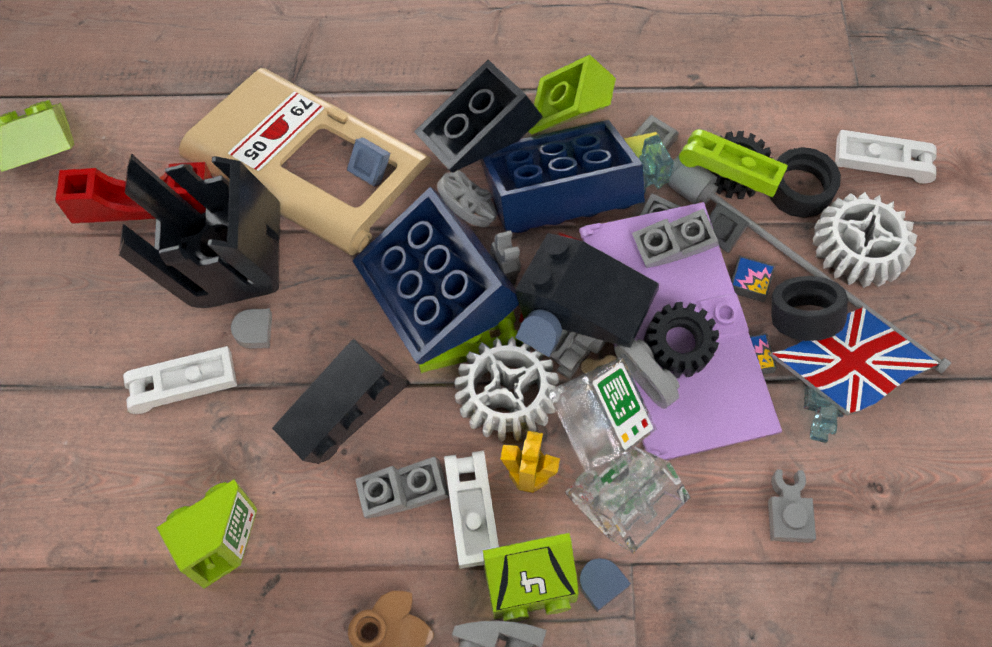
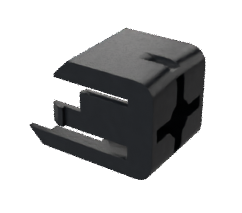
M131 153L126 171L125 194L156 218L155 243L152 246L125 224H122L120 257L187 305L195 308H212L272 294L279 290L280 202L241 161L217 156L212 157V163L230 179V182L222 175L203 180L193 171V167L190 164H180L165 169L166 174L206 208V213L201 214Z

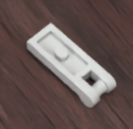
M840 130L837 136L835 163L838 167L914 178L916 182L923 184L931 183L936 179V166L933 165V161L937 157V148L932 143Z
M228 346L133 369L123 375L124 386L129 389L130 393L126 402L127 410L131 414L146 413L153 407L237 386L232 354ZM153 382L154 390L146 391L145 387Z
M484 450L472 452V456L456 458V455L444 456L459 568L484 565L483 550L499 547ZM475 472L476 480L460 482L459 474Z

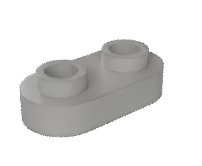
M634 339L631 348L621 345L615 347V353L619 361L623 363L625 369L655 404L666 409L679 399L677 389L680 385L676 377L669 370H662L653 359L654 356L650 347L643 340L638 339L636 341Z

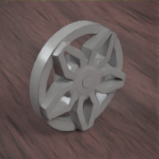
M457 170L455 173H445L438 181L437 188L441 198L463 220L475 226L488 227L496 219L497 211L491 201L492 194L469 180L463 172Z

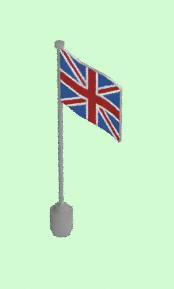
M679 155L670 163L663 178L668 181L669 187L692 204L704 202L706 204L711 199L716 204H722L748 221L750 229L816 277L832 280L715 194L718 186L715 185L717 176L709 170L698 165L691 168L686 167L680 162ZM847 290L848 301L859 309L847 314V321L842 331L833 337L823 340H803L794 346L782 351L773 352L770 355L847 416L874 406L906 380L933 368L942 374L951 364L948 359L943 358L941 360Z

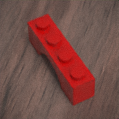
M206 162L173 163L168 166L169 168L180 164H190L193 167V171L203 180L213 178ZM97 168L59 170L55 202L72 224L156 219L125 194L126 181L110 177ZM165 173L160 177L199 213H206V208L168 174Z

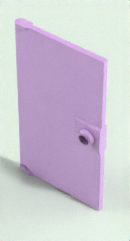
M704 202L603 224L587 225L579 229L584 242L659 283V290L635 337L636 341L638 339L644 341L646 330L657 311L661 312L662 308L668 304L673 308L676 302H683V308H687L689 303L696 304L694 311L698 313L702 308L708 312L705 319L708 321L713 318L716 322L713 330H719V338L716 340L719 345L713 358L699 373L696 371L693 376L687 378L685 374H682L680 378H676L680 385L677 389L679 399L666 409L655 404L627 371L653 426V429L641 438L648 465L782 432L720 247L717 246L671 263L646 268L632 235L633 232L664 219H668V222L671 223L701 209L705 210L710 221ZM676 327L667 332V343L674 351L688 353L694 349V336L687 329Z

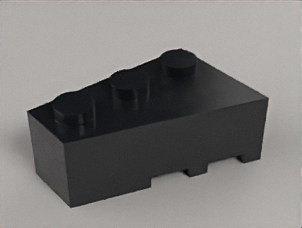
M352 339L272 429L302 461L320 464L329 460L342 443L411 382L380 352Z

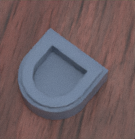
M538 309L530 312L523 320L515 338L549 357L555 350L561 337L562 327L559 320L552 313Z
M602 558L588 562L583 567L579 578L581 592L596 612L605 607L631 585L629 580L613 562Z

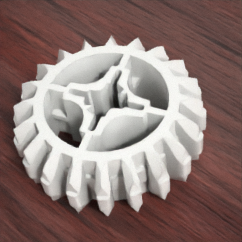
M866 192L860 195L858 199L850 193L844 200L837 198L836 201L832 202L831 206L823 210L820 216L821 219H818L814 227L815 235L813 237V245L818 247L816 257L826 258L823 262V269L833 267L835 269L834 279L844 275L848 277V285L854 283L855 280H859L863 289L869 286L871 282L879 287L886 281L892 282L897 279L910 265V260L914 257L917 249L914 244L918 235L911 232L914 222L904 221L906 211L896 212L893 209L894 201L886 205L881 202L880 195L871 200Z
M496 337L493 341L494 348L489 349L487 345L481 343L479 346L480 355L469 351L467 355V362L469 364H460L458 370L462 377H457L454 382L455 389L459 390L455 394V401L457 404L462 405L460 408L461 416L463 418L471 417L469 422L472 429L484 425L483 435L486 438L492 434L493 430L498 431V439L501 442L505 440L506 432H513V437L518 441L521 439V429H525L527 432H536L535 422L545 426L548 423L546 413H555L557 404L553 400L559 399L560 389L555 386L559 382V376L557 373L551 372L553 370L551 359L542 361L543 353L537 350L531 353L530 346L525 343L521 347H517L513 337L509 339L508 345L501 346V341ZM506 366H513L518 369H509ZM489 371L492 382L484 387V392L476 395L477 383ZM500 382L503 386H506V388L500 389ZM537 383L539 393L536 399L528 407H525L523 394L529 390L530 385ZM514 388V395L512 394V392H509L508 390ZM505 408L510 413H501L494 411L493 409Z

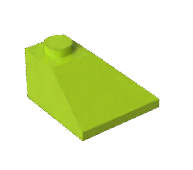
M587 55L541 77L534 105L543 118L528 132L532 135L611 105L616 78L591 55Z

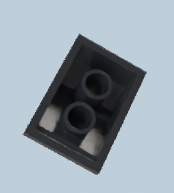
M488 59L414 132L453 173L518 142L543 116L528 96Z
M547 233L516 287L515 292L523 319L534 310H546L559 320L563 330L631 348L659 290V283L584 241Z

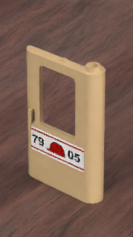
M260 68L193 126L184 135L179 146V154L183 159L188 162H206L211 175L214 177L222 175L228 182H230V179L212 163V157L217 156L241 161L279 200L280 215L349 255L361 253L370 244L372 238L370 227L431 162V158L426 154L266 68ZM327 129L352 144H355L356 139L363 137L391 153L388 163L396 167V169L363 205L352 207L282 168V164L317 130Z

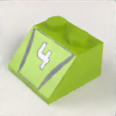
M570 533L483 550L484 571L494 619L503 618L504 621L519 622L529 618L528 612L545 609L547 615L558 614L570 610V603L577 601L579 591Z

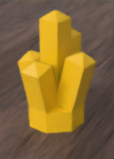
M528 431L523 450L513 445H503L500 460L509 471L510 479L520 491L534 493L548 484V479L558 473L560 458L547 454L544 455L541 451L543 433Z

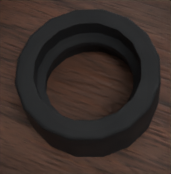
M806 147L789 149L778 157L777 161L788 165L785 173L792 170L807 171L821 181L824 190L821 194L812 196L799 194L793 191L785 183L784 178H782L774 196L770 197L771 201L779 210L795 217L807 218L822 213L831 204L840 187L841 174L837 164L827 154L817 149Z
M800 276L785 280L777 285L772 293L771 317L773 326L780 333L798 340L815 341L833 337L843 330L847 321L848 297L846 290L837 282L823 277ZM800 305H813L822 307L824 309L806 311L796 309L794 307Z

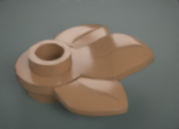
M391 591L382 595L373 609L363 610L353 617L348 627V638L353 647H426L434 639V632L425 621L409 614L413 602L411 592ZM368 625H375L378 628V634L372 640L363 638V630Z

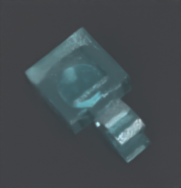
M658 134L644 139L642 154L639 156V160L643 163L645 194L646 188L651 184L660 189L664 184L669 183L674 161Z
M805 383L804 409L815 411L810 429V439L827 443L828 434H836L837 417L842 418L845 414Z

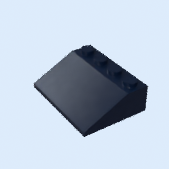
M610 120L523 138L480 159L490 192L493 196L492 199L497 215L505 232L511 230L512 233H523L530 228L558 225L565 220L578 217H593L600 212L613 209H627L632 205L645 202L643 163Z
M429 187L352 260L414 361L419 365L495 327L519 306L515 287L466 221L455 214L446 205L440 194L432 187Z

